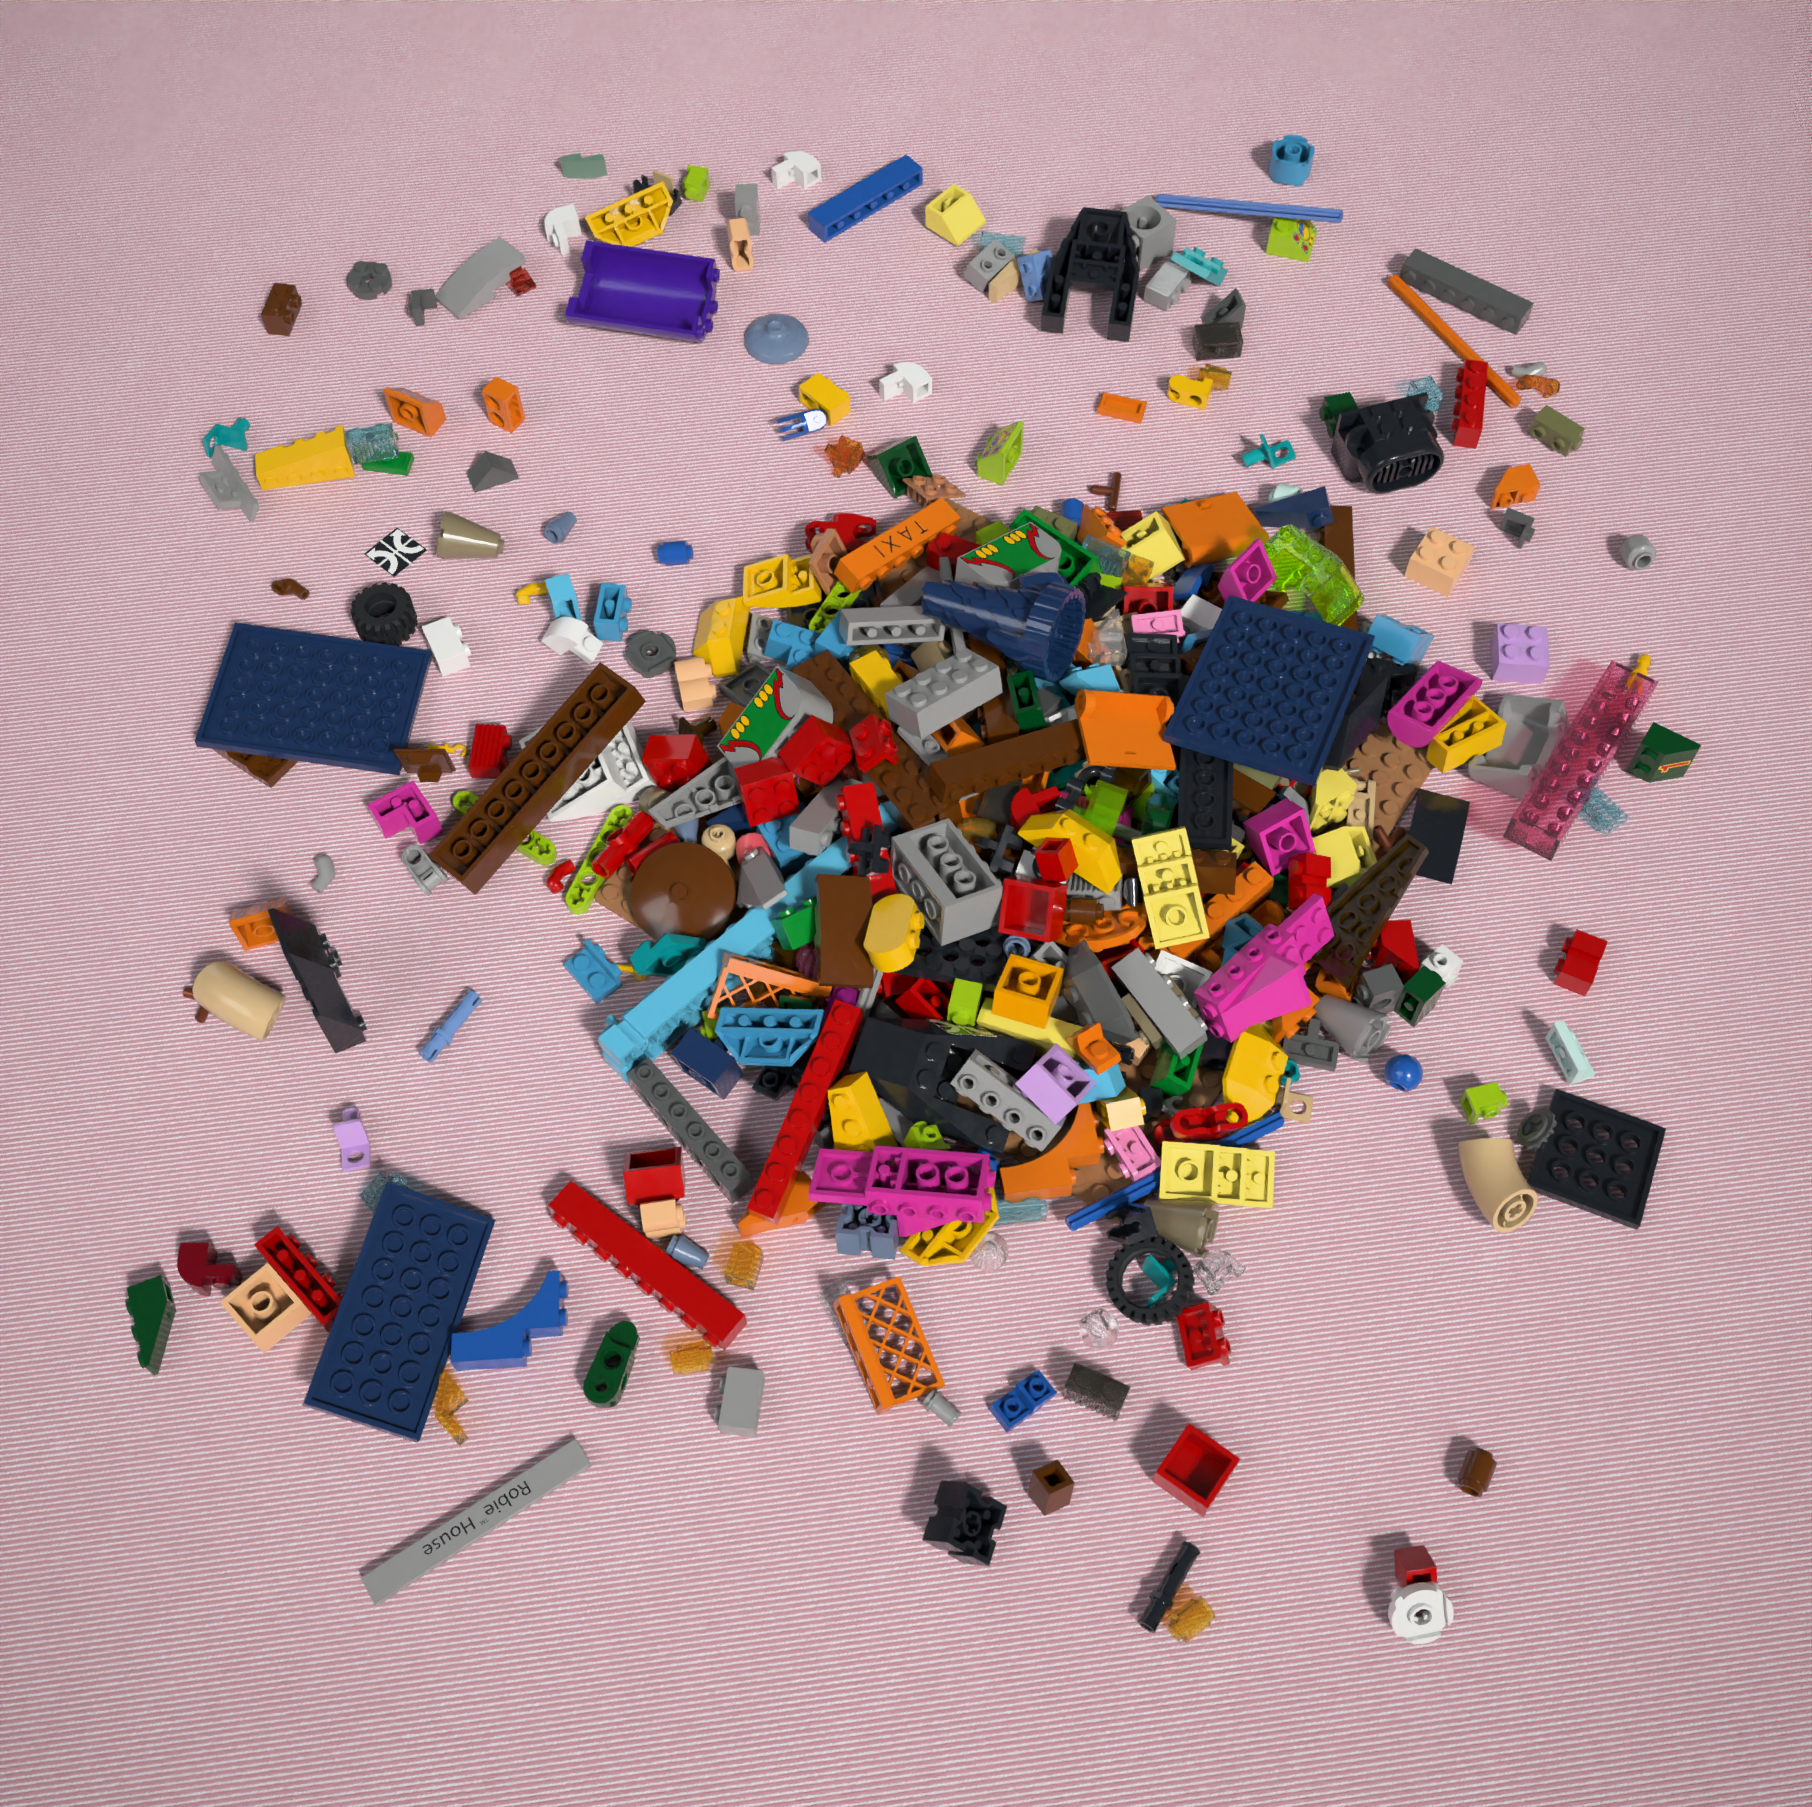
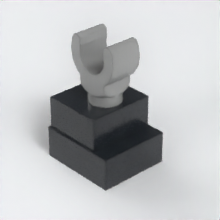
M1140 1086L1137 1096H1139V1099L1142 1098L1145 1103L1146 1115H1142L1144 1123H1147L1150 1117H1158L1161 1111L1170 1116L1181 1111L1175 1109L1172 1105L1180 1104L1183 1100L1181 1096H1173L1170 1099L1163 1100L1162 1089Z

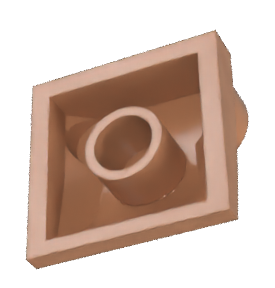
M827 528L825 533H817L811 541L813 554L808 562L811 571L826 596L829 595L839 580L834 574L839 559L849 554L836 529Z

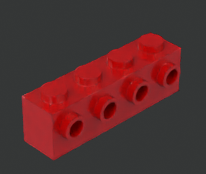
M1465 359L1463 368H1458L1456 382H1459V385L1455 389L1454 398L1457 401H1455L1453 415L1456 417L1453 419L1451 432L1454 433L1453 446L1473 449L1477 447L1483 428L1488 362Z
M276 1226L255 1243L254 1246L329 1333L344 1293L341 1292L337 1295L332 1289L336 1284L326 1272L320 1275L315 1270L318 1263L308 1252L302 1255L298 1250L301 1244L290 1232L288 1235H285Z

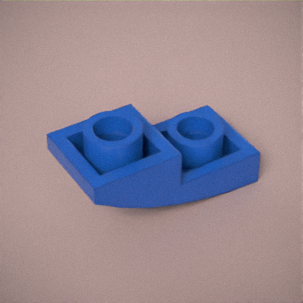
M1205 564L1188 568L1174 586L1173 599L1175 601L1189 600L1193 594L1197 595L1200 586L1208 585L1214 565Z
M1038 1369L1017 1383L1012 1391L992 1403L989 1410L1008 1433L1051 1400L1057 1392Z

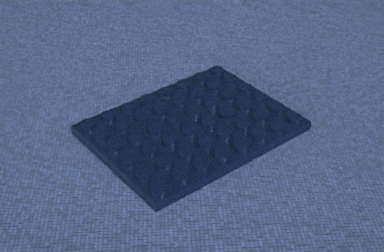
M1229 595L1163 734V741L1315 787L1373 646L1375 635Z
M235 622L195 738L196 747L400 775L402 765L394 753V749H407L431 664L432 651Z

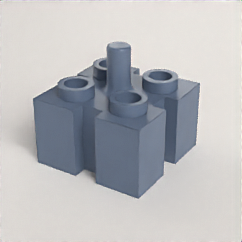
M842 1204L843 1214L839 1215L835 1232L838 1254L861 1256L862 1250L871 1251L874 1258L895 1260L899 1242L897 1215H877L875 1213H868L867 1206Z

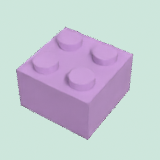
M1497 623L1490 640L1492 680L1542 684L1550 667L1547 627Z
M1056 1043L1015 1084L1020 1088L1021 1093L1030 1099L1056 1125L1096 1085V1082Z

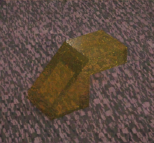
M444 1371L439 1378L435 1418L457 1445L460 1446L468 1437L451 1416L469 1400Z

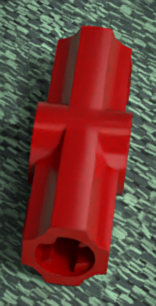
M637 811L623 827L611 833L606 839L607 845L591 862L592 870L604 879L610 878L627 858L640 850L639 844L654 828L652 817L643 811Z

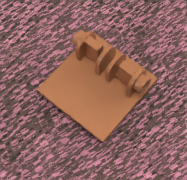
M934 474L932 477L915 475L913 478H903V481L908 484V496L924 508L940 498L966 497V494L959 490L958 486L950 483L943 475Z

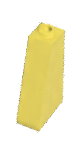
M985 997L976 1020L979 1026L987 1031L1012 1037L1037 1047L1034 1055L1036 1057L1042 1058L1057 1043L1073 1060H1079L1080 1063L1084 1061L1065 1040V1038L1081 1029V1026L1050 1017L1046 1028L1042 1029L991 1014L993 999Z

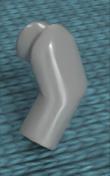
M1535 362L1528 367L1515 364L1511 375L1533 381L1546 372V365L1543 362Z
M326 855L317 857L314 862L319 876L311 884V887L318 893H322L336 875L333 861Z

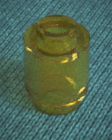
M1206 364L1205 368L1200 367L1197 381L1203 382L1204 378L1213 379L1212 389L1222 391V389L1228 390L1232 372L1227 371V368Z
M963 817L962 823H957V827H959L963 837L969 844H977V838H981V836L995 841V820Z
M704 1340L676 1346L675 1350H670L674 1374L681 1373L683 1376L710 1370L709 1364L714 1363L711 1345L705 1346Z
M1201 1596L1197 1599L1191 1598L1168 1616L1170 1623L1167 1625V1628L1175 1640L1180 1641L1182 1639L1185 1643H1188L1211 1625L1215 1614L1204 1598Z

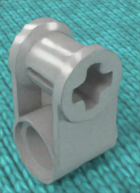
M411 845L403 851L402 861L414 877L417 885L429 896L432 894L431 890L441 882H447L449 878L441 867L428 856L427 852L420 846Z

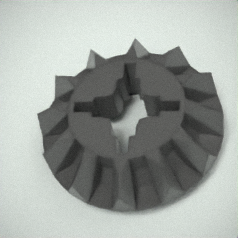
M1539 1108L1529 1113L1522 1120L1518 1128V1143L1530 1150L1533 1147L1539 1148L1542 1142H1548V1137L1554 1134L1553 1128L1557 1125L1555 1114L1547 1108Z

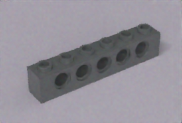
M649 1057L626 1073L630 1088L731 1204L754 1188L752 1174Z

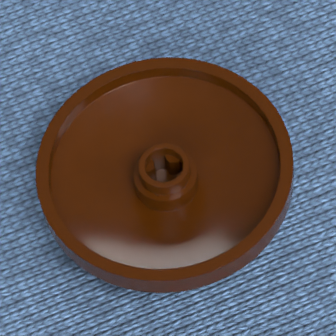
M688 842L670 844L652 853L639 867L631 887L633 914L640 927L656 941H659V938L663 935L672 933L703 938L706 943L709 942L727 926L735 910L737 900L736 882L726 862L711 849L700 844Z

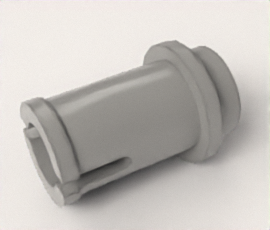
M933 1389L923 1401V1404L926 1406L925 1410L927 1412L931 1410L950 1427L962 1412L943 1398L941 1391L936 1392Z

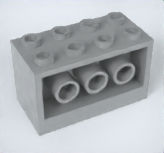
M949 818L892 837L890 863L894 882L902 894L913 898L918 911L923 913L925 925L941 946L999 925L1003 884L1000 879L992 874L988 864L981 860L974 846L966 841L959 827H955Z

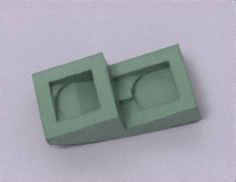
M580 153L559 157L563 177L587 179L607 176L603 153L582 158Z

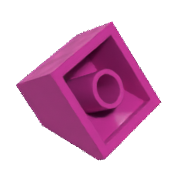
M1256 538L1226 568L1218 584V589L1224 602H1226L1229 595L1255 602L1278 579L1261 539Z
M1287 798L1243 822L1249 845L1272 877L1288 868L1289 857L1316 852L1304 808Z

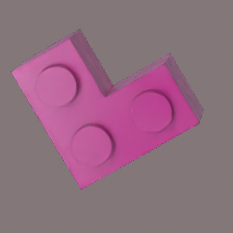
M413 780L367 805L374 822L385 839L407 827L411 829L420 844L443 833L436 813Z

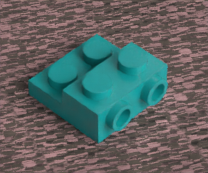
M1185 247L1182 254L1174 251L1170 260L1220 287L1228 272L1227 269L1222 267L1224 262L1215 257H1212L1211 260L1205 258L1206 252L1197 247H1194L1193 250Z
M667 933L660 937L658 942L645 941L641 943L638 949L630 956V959L637 974L667 978L670 974L677 973L683 968L688 959L700 954L707 943L703 938Z

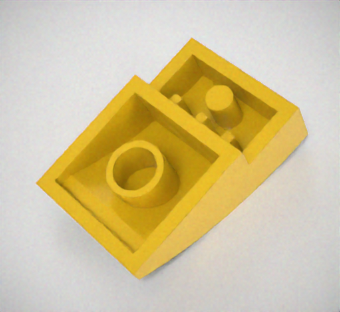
M787 553L744 566L743 604L760 608H786L820 602L821 586L808 565L812 554L791 560Z

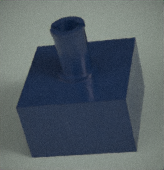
M692 1028L688 1030L670 1053L684 1073L723 1100L744 1075L735 1058L727 1053L728 1049L719 1037L713 1043Z

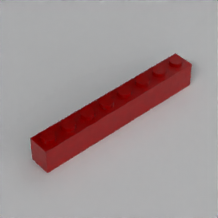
M874 782L843 786L839 790L838 795L835 797L837 810L842 813L841 832L843 837H847L848 844L860 842L861 829L871 828L875 824L883 826ZM847 847L846 857L848 863H852L854 871L851 876H857L859 856L848 853ZM888 849L881 850L880 858L888 859L890 862ZM889 863L888 873L868 876L870 877L872 908L879 900L897 894L891 863ZM884 972L876 994H879L881 1000L898 998L912 984L915 978Z
M835 999L747 1206V1210L752 1216L778 1225L828 1106V1090L838 1082L863 1022L864 1016L861 1008Z
M571 1180L548 1205L552 1215L550 1219L561 1229L567 1227L573 1232L571 1234L572 1237L581 1245L589 1244L594 1248L593 1253L600 1260L612 1262L615 1265L614 1269L623 1278L627 1279L630 1276L637 1282L636 1287L647 1296L653 1294L659 1299L658 1304L668 1313L674 1311L680 1315V1321L690 1330L696 1328L703 1333L702 1338L713 1348L718 1345L725 1351L747 1325L746 1316L743 1312Z

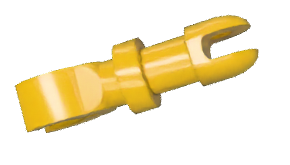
M1642 654L1638 657L1637 667L1633 669L1632 677L1627 681L1628 693H1631V688L1636 687V684H1638V693L1643 692V680L1647 678V669L1651 665V657L1648 654Z

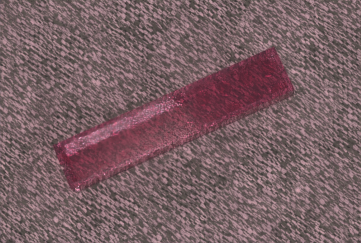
M1613 660L1611 661L1511 817L1503 835L1504 838L1552 861L1649 703L1659 683L1658 681L1637 672L1628 692L1624 691L1633 670Z

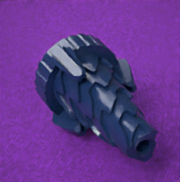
M1057 572L1020 574L1018 580L1023 588L1018 587V590L1000 585L992 587L973 581L972 585L952 580L926 581L922 588L924 593L922 598V615L938 619L941 623L951 628L970 633L972 638L983 641L991 648L1001 651L1007 657L1018 662L1022 661L1023 671L1032 669L1035 678L1052 683L1059 680L1068 670L1075 657L1083 633L1086 601L1083 592L1079 588L1069 585L1065 576Z

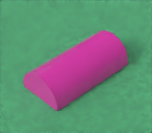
M1437 660L1388 712L1387 722L1391 732L1399 741L1408 746H1426L1479 690L1483 680Z

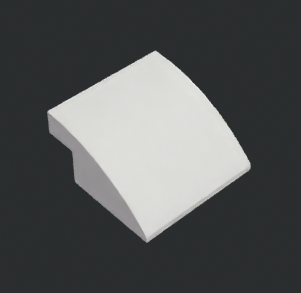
M631 720L628 721L547 813L548 819L551 822L594 815L640 798L643 791L647 788L658 787L641 760L644 751ZM542 727L519 740L522 749Z

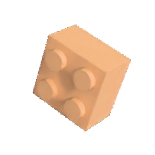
M1431 527L1410 557L1404 576L1448 597L1469 566L1475 547Z
M268 1263L220 1301L223 1307L263 1353H266L311 1315L303 1302Z

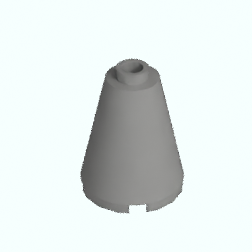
M1329 994L1318 997L1320 1001L1314 1007L1317 1011L1314 1018L1321 1020V1025L1354 1060L1360 1063L1369 1060L1370 1058L1366 1055L1371 1050L1376 1053L1384 1043L1391 1027L1386 1023L1391 1021V1018L1385 1013Z

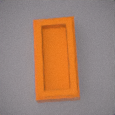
M1103 392L1097 408V414L1141 424L1147 408V402Z

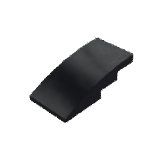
M1127 633L1125 640L1129 693L1169 696L1174 704L1175 711L1183 694L1184 675L1181 674L1180 654H1178L1177 635Z
M1419 788L1408 834L1424 844L1429 853L1416 875L1452 885L1466 826L1469 801Z

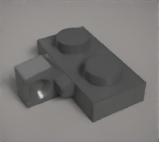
M1311 1018L1306 1032L1300 1031V1034H1294L1290 1039L1286 1036L1283 1038L1282 1048L1287 1054L1288 1060H1292L1299 1065L1335 1071L1340 1043L1325 1040V1036L1319 1035L1321 1020Z

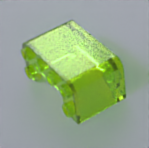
M1286 525L1281 527L1263 545L1278 578L1273 583L1276 590L1287 592L1285 589L1291 587L1296 588L1298 591L1301 590L1323 619L1322 621L1340 626L1364 602L1363 592L1340 557L1296 526Z

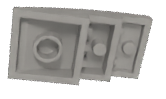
M498 237L467 260L447 280L435 295L436 301L457 318L465 317L495 299L493 291L511 280L509 275L511 271L526 263L524 254L501 237Z

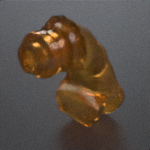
M1524 375L1517 381L1516 387L1521 391L1536 389L1543 393L1544 398H1549L1553 394L1559 393L1560 383L1556 379Z

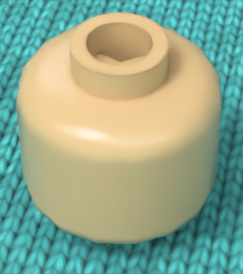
M715 824L703 832L701 839L703 846L711 849L721 858L730 860L734 856L736 839L730 827L723 824Z

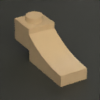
M1033 249L1028 255H1032L1040 251ZM1013 258L989 283V300L995 304L1011 291L1023 286L1018 259Z

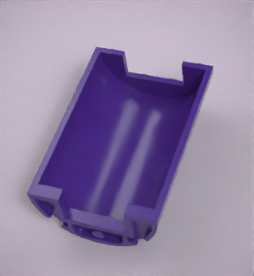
M586 240L581 257L585 274L578 298H569L564 315L569 323L699 343L704 341L707 333L712 332V317L718 310V301L715 300L716 286L720 279V269L716 268L715 259Z

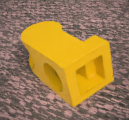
M1174 375L1169 380L1167 396L1173 402L1205 410L1211 395L1213 379L1204 378L1203 382L1188 379L1183 375Z

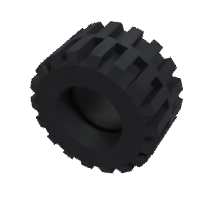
M382 582L381 585L376 583L372 584L371 588L365 587L362 589L363 593H358L355 596L356 600L352 601L350 612L362 641L399 646L403 640L408 641L410 639V634L415 633V627L418 624L417 615L411 597L403 587L398 588L397 584L394 583L388 585L387 582ZM391 613L386 617L378 618L383 614Z

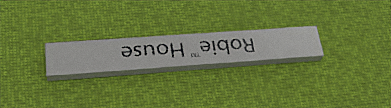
M574 1439L362 1576L361 1580L373 1603L379 1606L590 1468L592 1465L577 1440Z

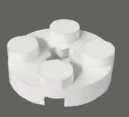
M1429 1581L1427 1583L1411 1584L1405 1588H1397L1391 1594L1392 1601L1388 1608V1618L1395 1633L1399 1637H1405L1407 1642L1413 1644L1432 1642L1442 1635L1440 1630L1445 1627L1446 1623L1450 1626L1453 1620V1606L1446 1593L1436 1582ZM1427 1609L1422 1613L1421 1617L1416 1616L1415 1613L1417 1611Z

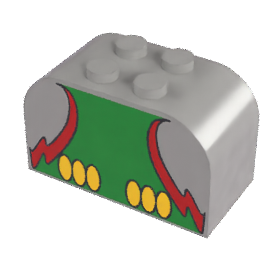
M1029 522L958 557L955 581L971 585L975 581L992 587L1000 585L1018 590V587L1023 588L1018 580L1020 574L1037 572L1058 573L1061 546L1054 538L1032 522Z
M777 665L717 747L735 768L780 756L778 752L811 715L832 724L833 708L811 681Z

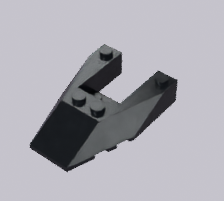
M1089 207L1082 208L1071 226L1069 234L1063 239L1060 249L1051 260L1042 310L1041 331L1063 334L1071 286L1114 291L1107 339L1129 342L1140 268L1136 259V250L1133 246L1127 212Z
M1367 658L1355 701L1350 700L1323 769L1339 771L1354 755L1355 749L1367 741L1368 735L1372 731L1376 732L1378 730L1390 688L1393 661L1382 658Z
M274 908L269 909L268 912L284 956L296 980L299 981L306 1000H309L311 1003L313 1015L335 1054L366 1042L363 1031L368 1030L362 1015L356 1016L337 978L342 976L338 966L343 964L337 950L331 951L326 934H321L312 923Z
M866 1017L847 1071L851 1074L867 1071L875 1092L889 1102V1105L895 1110L900 1111L910 1119L913 1124L925 1121L927 1125H937L941 1136L996 1155L1003 1154L1010 1130L1003 1127L1000 1122L955 1106L959 1093L950 1083L975 1049L1006 1072L1021 1076L1031 1068L1037 1047L994 1032L991 1033L997 1037L949 1034L926 1019ZM938 1020V1021H943V1022H947V1023L956 1024V1023H954L952 1020ZM966 1024V1025H961V1026H966V1027L975 1028V1029H979V1030H984V1029L977 1028V1027H974V1026H970V1025H967V1024Z

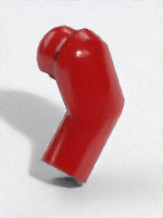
M570 859L550 871L546 880V886L550 888L551 893L556 894L563 890L564 885L560 880L576 871Z

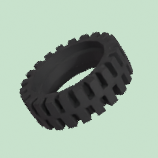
M1159 1236L1131 1245L1122 1244L1123 1248L1121 1250L1117 1249L1114 1252L1115 1257L1110 1259L1108 1263L1109 1270H1106V1287L1116 1308L1133 1322L1142 1323L1150 1326V1324L1162 1325L1164 1321H1172V1317L1175 1315H1181L1183 1313L1182 1309L1184 1307L1187 1308L1190 1303L1189 1298L1193 1296V1285H1195L1193 1270L1185 1254L1173 1242L1166 1241ZM1146 1253L1160 1254L1167 1257L1175 1265L1178 1273V1286L1174 1295L1165 1304L1155 1308H1142L1133 1304L1126 1297L1122 1287L1123 1274L1127 1265L1136 1257Z

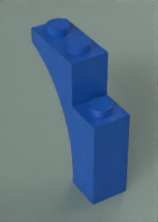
M548 1271L541 1288L534 1298L508 1320L479 1331L452 1333L451 1364L455 1370L527 1367V1357L532 1356V1340L528 1338L563 1336V1326L568 1325L567 1308H563L564 1298H568L569 1295L568 1281H564L560 1271Z

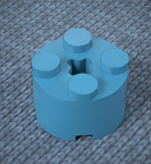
M1286 135L1284 139L1280 141L1277 139L1273 143L1268 167L1269 174L1271 175L1270 178L1273 182L1302 186L1304 181L1308 179L1311 173L1315 149L1313 145L1310 146L1307 143L1308 140L1298 135Z

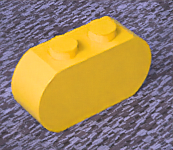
M894 894L879 900L873 906L863 946L869 954L873 967L878 971L895 972L907 967L914 960L916 949L920 946L919 935L921 929L924 928V916L922 912L918 911L912 897L905 894Z

